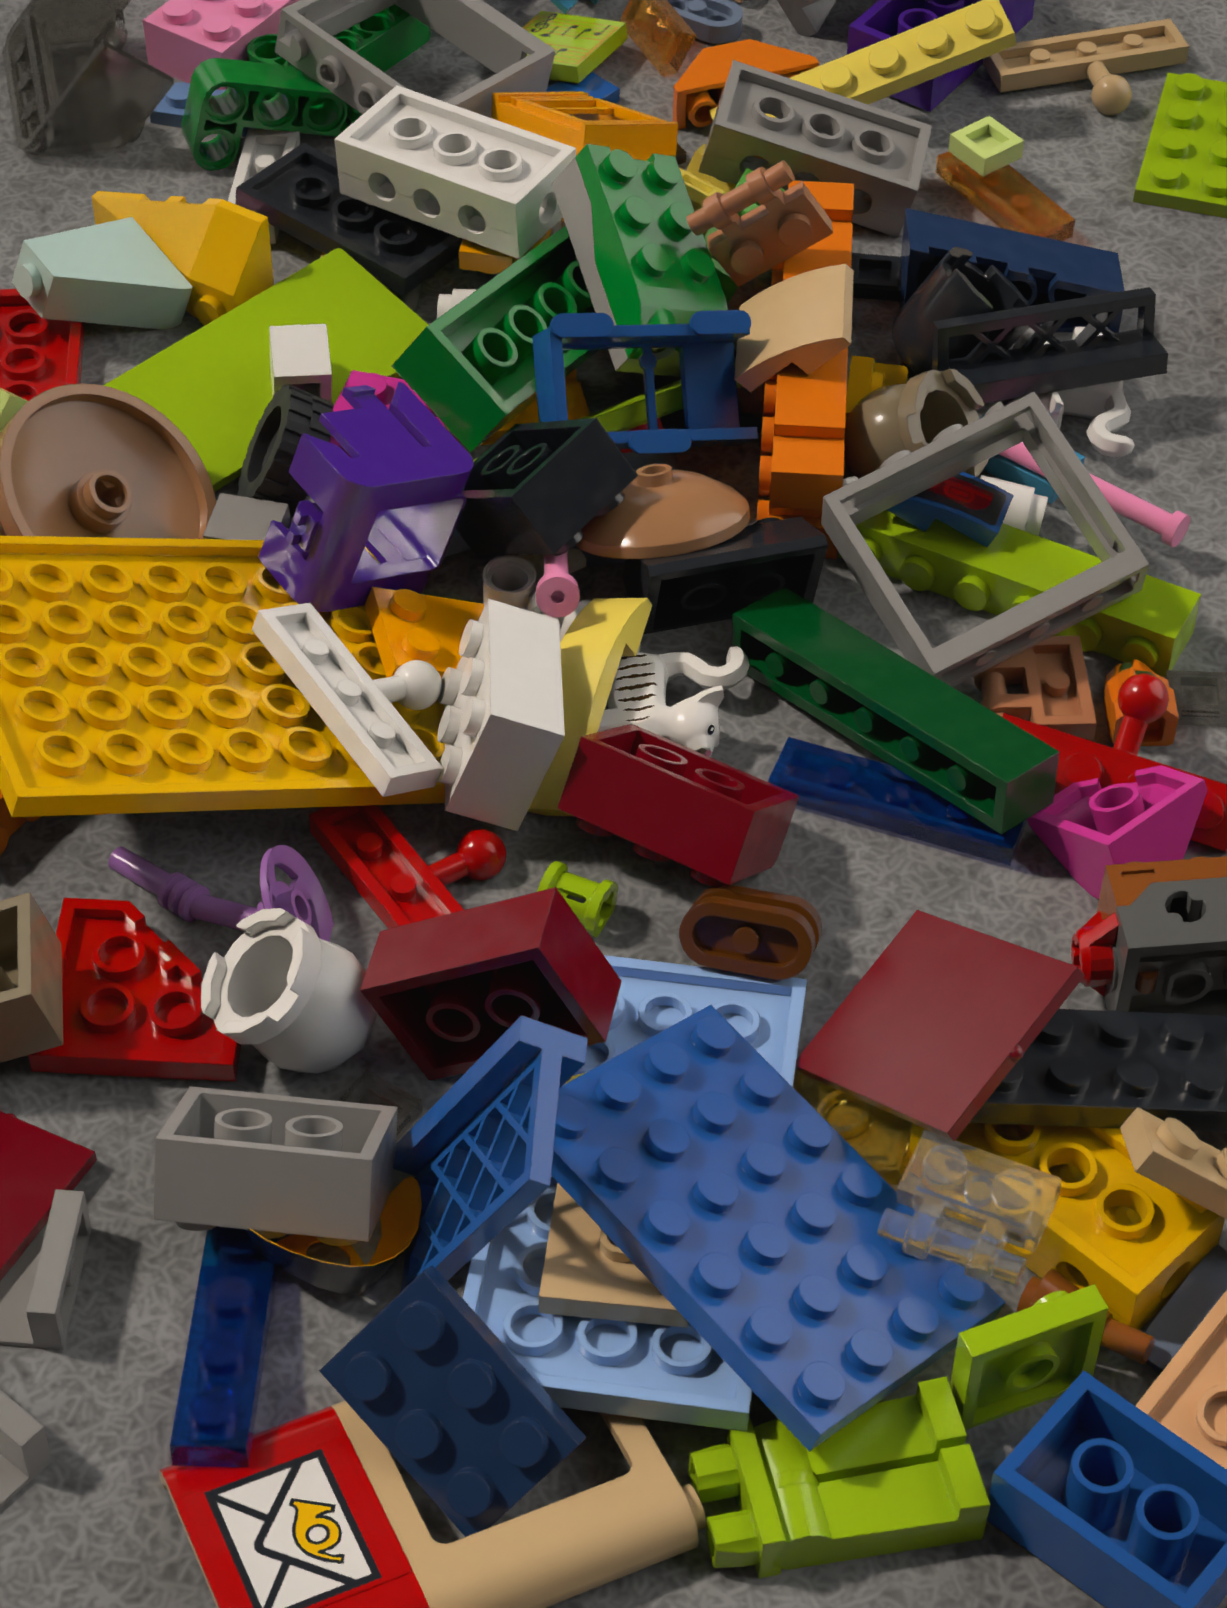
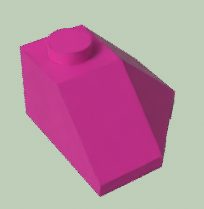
M1160 765L1136 770L1135 778L1137 782L1114 784L1102 789L1098 778L1076 782L1054 795L1052 804L1027 818V821L1032 830L1074 880L1091 896L1099 899L1105 865L1125 864L1133 861L1182 860L1184 858L1207 793L1204 779Z

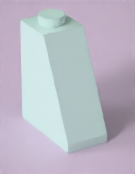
M133 217L23 240L12 284L16 287L18 293L28 301L43 319L162 330L181 324L193 286Z

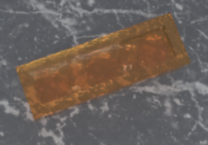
M949 151L937 156L936 173L1000 228L1059 241L1073 237L1075 219L1009 164L990 174L981 176Z

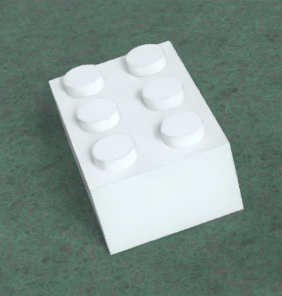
M488 598L479 620L470 619L466 624L459 647V655L462 657L457 668L448 667L441 679L442 690L437 701L445 705V710L439 724L437 740L445 744V750L440 760V765L443 769L438 782L445 784V811L518 831L565 737L559 620Z

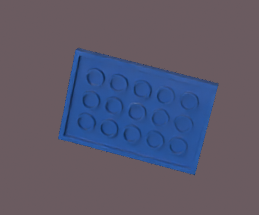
M712 1005L703 1008L586 1072L559 1089L551 1176L809 1452L955 1348L958 1333L993 1321L1006 1303Z

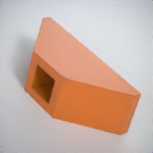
M752 39L703 48L674 85L673 122L678 123V130L686 128V117L696 127H705L713 122L709 110L718 106L733 60L787 78L818 67L819 61L815 56Z

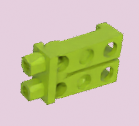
M947 1376L918 1382L916 1395L875 1404L810 1452L779 1419L762 1423L754 1428L750 1419L747 1432L728 1429L726 1444L715 1445L690 1453L689 1479L701 1503L736 1497L739 1507L737 1512L706 1518L705 1532L713 1568L743 1567L755 1564L758 1579L780 1575L781 1569H798L982 1539L990 1502L970 1443L965 1444L967 1434Z

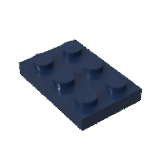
M433 1265L422 1271L319 1370L465 1537L490 1528L587 1438Z

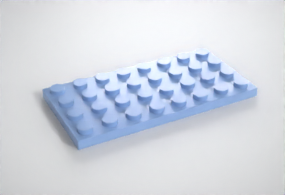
M604 955L622 981L606 1042L587 1046L586 1063L566 1083L703 1008L712 1005L792 1087L794 1086L807 979L792 977L784 980H775L709 967ZM552 1176L550 1187L471 1259L463 1294L464 1301L559 1407L747 1432L752 1390L689 1322L688 1328L539 1313V1291L557 1188V1181Z

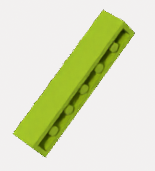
M888 510L855 525L886 575L902 580L911 589L917 591L929 590L954 599L968 610H984L995 615H999L1101 563L1099 557L1002 523L998 535L988 547L983 546L938 519H935L927 531L924 532ZM1146 574L1141 591L1053 636H1080L1082 650L1085 652L1093 650L1123 661L1124 664L1137 659L1146 664L1156 674L1167 678L1194 633L1201 594Z

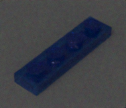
M788 737L768 779L769 783L799 795L797 806L1011 866L1028 822L1026 819L1000 834L892 765Z
M217 1226L207 1230L170 1441L172 1466L249 1467L278 1266L254 1249L246 1229ZM281 1237L267 1240L277 1243L281 1240Z

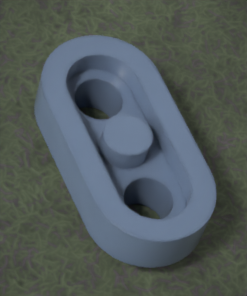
M652 0L651 16L657 24L702 41L714 44L728 43L736 40L742 33L743 11L738 4L730 0Z

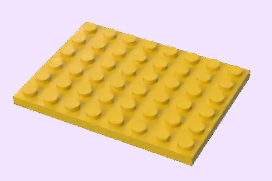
M0 536V790L11 817L445 803V784L437 781L435 787L383 797L252 631L258 610L298 605L261 563L259 554L264 540ZM365 546V549H366V550L371 554V556L377 561V559L373 556V554H372V553L366 548V546ZM364 605L331 612H318L372 680L386 678ZM398 701L391 702L440 763L445 750V744L438 742L437 734L445 705L436 701L426 709L411 710L402 706Z

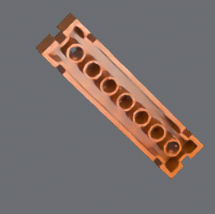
M802 181L790 182L788 185V189ZM803 181L832 220L833 234L773 267L771 286L790 277L827 266L847 264L851 268L853 183ZM848 347L809 375L791 362L765 381L758 495L770 496V500H758L757 521L770 517L783 520L801 516L825 535L828 543L825 558L837 559V548L821 524L824 496L843 487Z

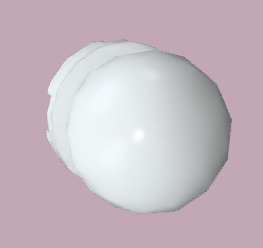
M282 908L262 909L242 919L236 927L244 931V933L232 944L225 957L214 952L209 960L201 984V1009L203 1013L214 1020L219 1032L241 1045L252 1044L266 1059L278 1067L297 1072L318 1074L337 1068L364 1048L377 1018V1012L360 991L366 970L353 953L335 943L318 938L313 927Z

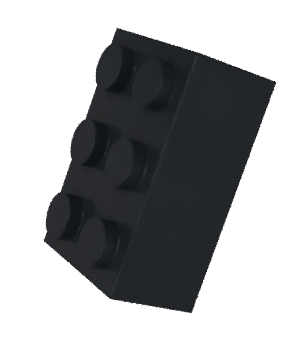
M597 418L515 424L473 462V469L463 491V495L466 497V504L456 529L475 554H527L528 556L543 554L559 556L579 543L584 535L581 529L595 516L599 517L607 514L623 501L625 494L622 490L638 475Z

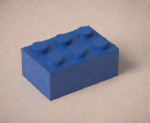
M1083 1371L993 1472L988 1498L990 1509L987 1521L1106 1608H1217L1227 1595V1470L1093 1376Z

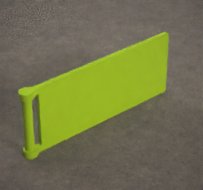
M337 248L103 386L124 391L143 400L176 425L201 458L215 492L241 476L243 461L245 460L256 426L268 403L273 399L270 372L269 326L326 324L332 372V403L334 406L352 370L376 373L392 378L401 377L392 365L429 324L343 249Z

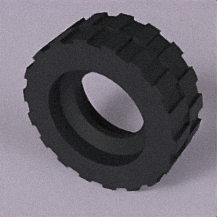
M289 384L283 385L279 391L277 390L273 399L265 408L249 443L241 468L242 472L239 478V491L237 495L287 503L291 519L296 512L299 501H304L306 496H308L306 491L289 473L301 435L305 433L329 442L331 434L319 422L321 413L334 412L333 403Z

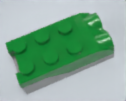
M586 144L554 180L552 187L595 313L608 314L612 318L614 325L689 324L690 317L698 311L728 310L725 294L703 233L696 236L688 225L686 217L695 211L675 156L653 153L647 161L633 159L627 152L620 149L611 151L610 147ZM642 348L608 349L615 371L644 374L643 369L639 366ZM652 348V354L657 359V365L653 368L654 375L681 377L679 348Z

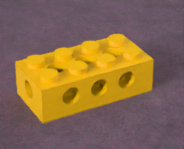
M912 1123L905 1172L907 1175L1043 1279L1046 1273L1054 1268L1079 1289L1095 1284L1109 1307L1108 1311L1113 1315V1319L1137 1330H1140L1165 1306L1200 1261L1212 1248L1219 1244L1226 1218L1135 1172L1120 1128L969 1123L954 1142Z

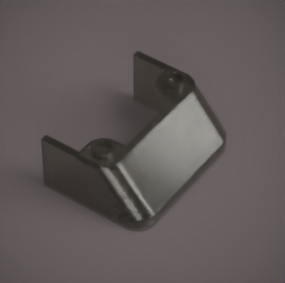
M131 0L30 1L10 29L3 47V60L16 144L19 149L42 158L121 148L128 142L133 143L138 139L143 131L146 119L174 85V79L170 75L122 50L128 36L123 10Z

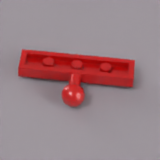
M1147 673L1136 674L1126 679L1121 685L1118 692V705L1124 717L1113 748L1003 713V718L1060 751L1054 795L1072 783L1096 778L1099 779L1102 789L1114 784L1137 782L1135 778L1136 770L1160 765L1204 779L1207 793L1190 841L1227 852V784L1137 756L1148 723L1159 719L1168 707V690L1165 684L1156 676Z
M377 805L325 807L309 814L310 833L388 929L464 910L445 886L465 876L478 881L491 879L500 873L506 862L507 853L503 841L497 834L485 829H476L466 833L459 840L454 854L427 866Z

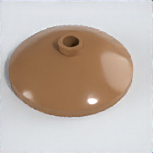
M651 464L636 470L638 476L622 490L625 498L616 508L603 516H595L581 529L584 535L576 546L590 554L619 559H649L686 554L717 545L739 534L750 521L749 504L740 493L729 485L705 475L691 471L672 470V467L667 464Z

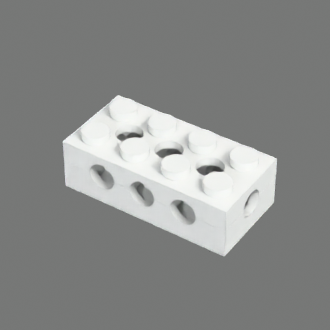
M398 85L334 139L341 194L520 259L563 218L552 183L577 156L575 147Z

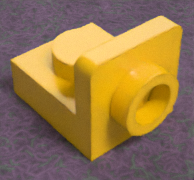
M851 355L846 394V416H849L857 403L872 391L886 385L907 384V367L877 363L874 358Z

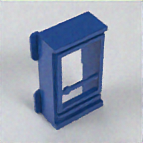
M714 310L694 313L690 317L689 324L614 325L612 318L606 313L558 314L552 318L550 327L532 336L538 421L568 420L563 350L642 348L639 366L643 369L648 430L607 432L619 449H631L636 454L682 453L690 447L739 446L758 439L757 427H740L737 383L734 379V341L750 334L751 318L743 310ZM652 348H679L685 429H658L653 368L657 365V359L652 354Z

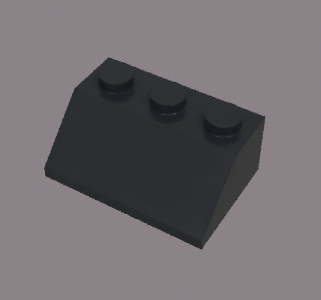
M801 516L783 520L775 517L764 518L752 525L746 526L734 537L702 550L660 558L626 559L623 580L628 598H648L652 603L643 635L732 619L733 613L783 587L790 589L813 603L828 543L825 535Z

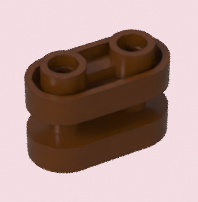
M725 884L718 887L711 886L699 895L680 924L679 939L687 956L699 965L769 979L784 980L798 975L807 966L821 939L822 922L817 910L800 897Z

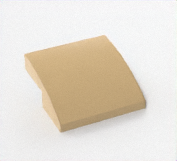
M840 264L807 271L770 286L740 305L739 310L749 314L751 327L749 335L737 340L734 379L748 391L752 392L791 362L809 375L851 345L854 270L847 264Z

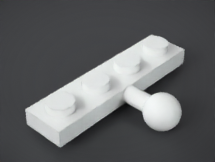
M311 603L258 610L252 631L380 794L386 797L435 787L443 767L391 702L398 701L402 706L411 710H422L433 705L439 698L442 690V681L437 669L428 662L412 660L402 664L396 670L394 676L372 680Z

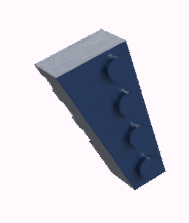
M909 208L905 209L899 271V309L904 306L941 259L954 247L965 248L971 251L973 255L968 262L984 273L991 265L997 268L1024 296L1028 302L1027 306L1125 291L1119 256L1116 252ZM1123 310L1106 326L1114 333L1120 330ZM1082 317L1069 318L1056 332H1074L1075 327H1086L1089 323Z

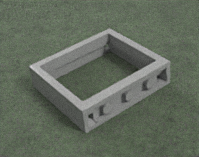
M299 0L281 9L275 53L362 114L396 85L404 86L332 36L394 4L496 73L446 101V103L491 118L492 92H546L556 52L555 49L483 0Z
M1035 392L1006 406L1000 401L992 406L985 413L984 417L964 427L962 424L952 425L941 431L933 439L932 443L912 453L909 450L897 452L886 459L880 466V469L860 479L855 476L843 479L842 488L823 497L821 519L823 528L905 659L951 687L1141 591L1149 567L1148 561ZM1023 442L1101 560V563L932 648L855 525Z

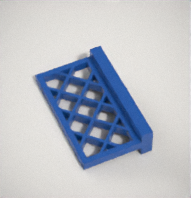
M521 1015L397 1142L393 1169L415 1176L421 1189L422 1200L419 1227L405 1252L401 1292L422 1271L432 1265L448 1281L550 1187L559 1089L586 1063L588 1038Z

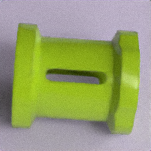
M554 861L545 871L537 892L556 887L589 935L598 937L614 912L617 903V882L604 879L601 883L570 873L568 872L567 864ZM572 895L586 901L580 903L567 897Z

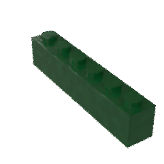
M783 587L733 613L731 647L738 646L747 655L749 661L747 675L998 833L1003 834L1053 803L1060 751L790 589Z

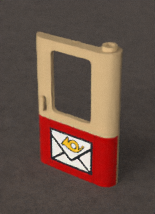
M346 1401L159 1470L164 1489L167 1488L217 1608H546L698 1547V1530L706 1527L705 1513L696 1491L690 1484L680 1486L643 1420L638 1417L608 1413L600 1414L631 1467L627 1474L447 1544L438 1543L431 1537L389 1450Z

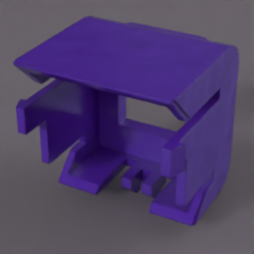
M398 382L389 409L374 394L375 388L361 385L345 387L342 396L354 409L321 413L319 422L346 452L335 444L305 433L301 435L289 473L315 503H312L310 500L299 501L289 530L282 523L272 520L259 558L261 563L298 604L311 603L317 612H331L363 606L372 587L391 590L408 589L421 594L426 587L431 572L441 565L466 504V497L463 495V491L474 466L472 457L402 382ZM365 546H366V548L373 554V556L380 562L379 564H378V562L371 556V554L365 549Z

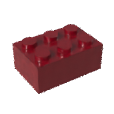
M628 724L581 736L557 809L577 817L576 825L589 833L605 837L616 834L634 842L632 849L637 854L659 862H668L669 859H672L690 867L689 875L695 880L718 887L725 884H733L772 868L778 859L800 796L639 726Z
M554 887L380 931L360 991L427 1079L432 1081L466 1073L521 1015L588 1038L587 1046L606 1042L622 981L559 890Z

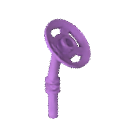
M287 845L272 847L263 855L260 865L262 901L258 903L257 908L211 896L210 891L205 886L198 884L183 873L175 872L170 874L125 847L116 848L110 855L108 864L112 870L156 895L158 904L161 907L170 910L173 914L180 916L187 922H193L198 919L242 931L236 927L242 919L262 909L282 908L309 926H312L318 938L330 942L334 922L323 888L307 861L296 850ZM274 866L279 867L292 879L289 886L282 881L275 880Z

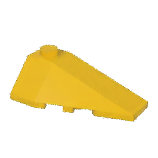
M97 191L91 196L95 225L133 217L193 286L186 311L193 317L198 318L203 325H207L274 285L267 216L224 199L209 198L203 204L187 203L183 196H170L166 201H151L145 194Z

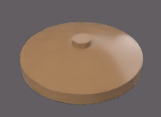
M80 383L57 386L40 393L28 401L11 418L0 433V523L7 536L203 539L204 531L216 505L214 489L207 470L192 444L176 425L143 400L124 391L97 384Z

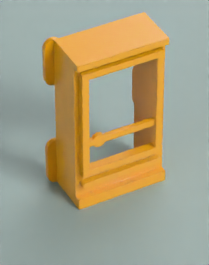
M492 92V119L575 147L576 155L586 144L610 147L611 151L614 149L623 150L636 160L647 161L653 153L675 156L676 158L677 122H667L666 120L599 98H593V96H589V93Z

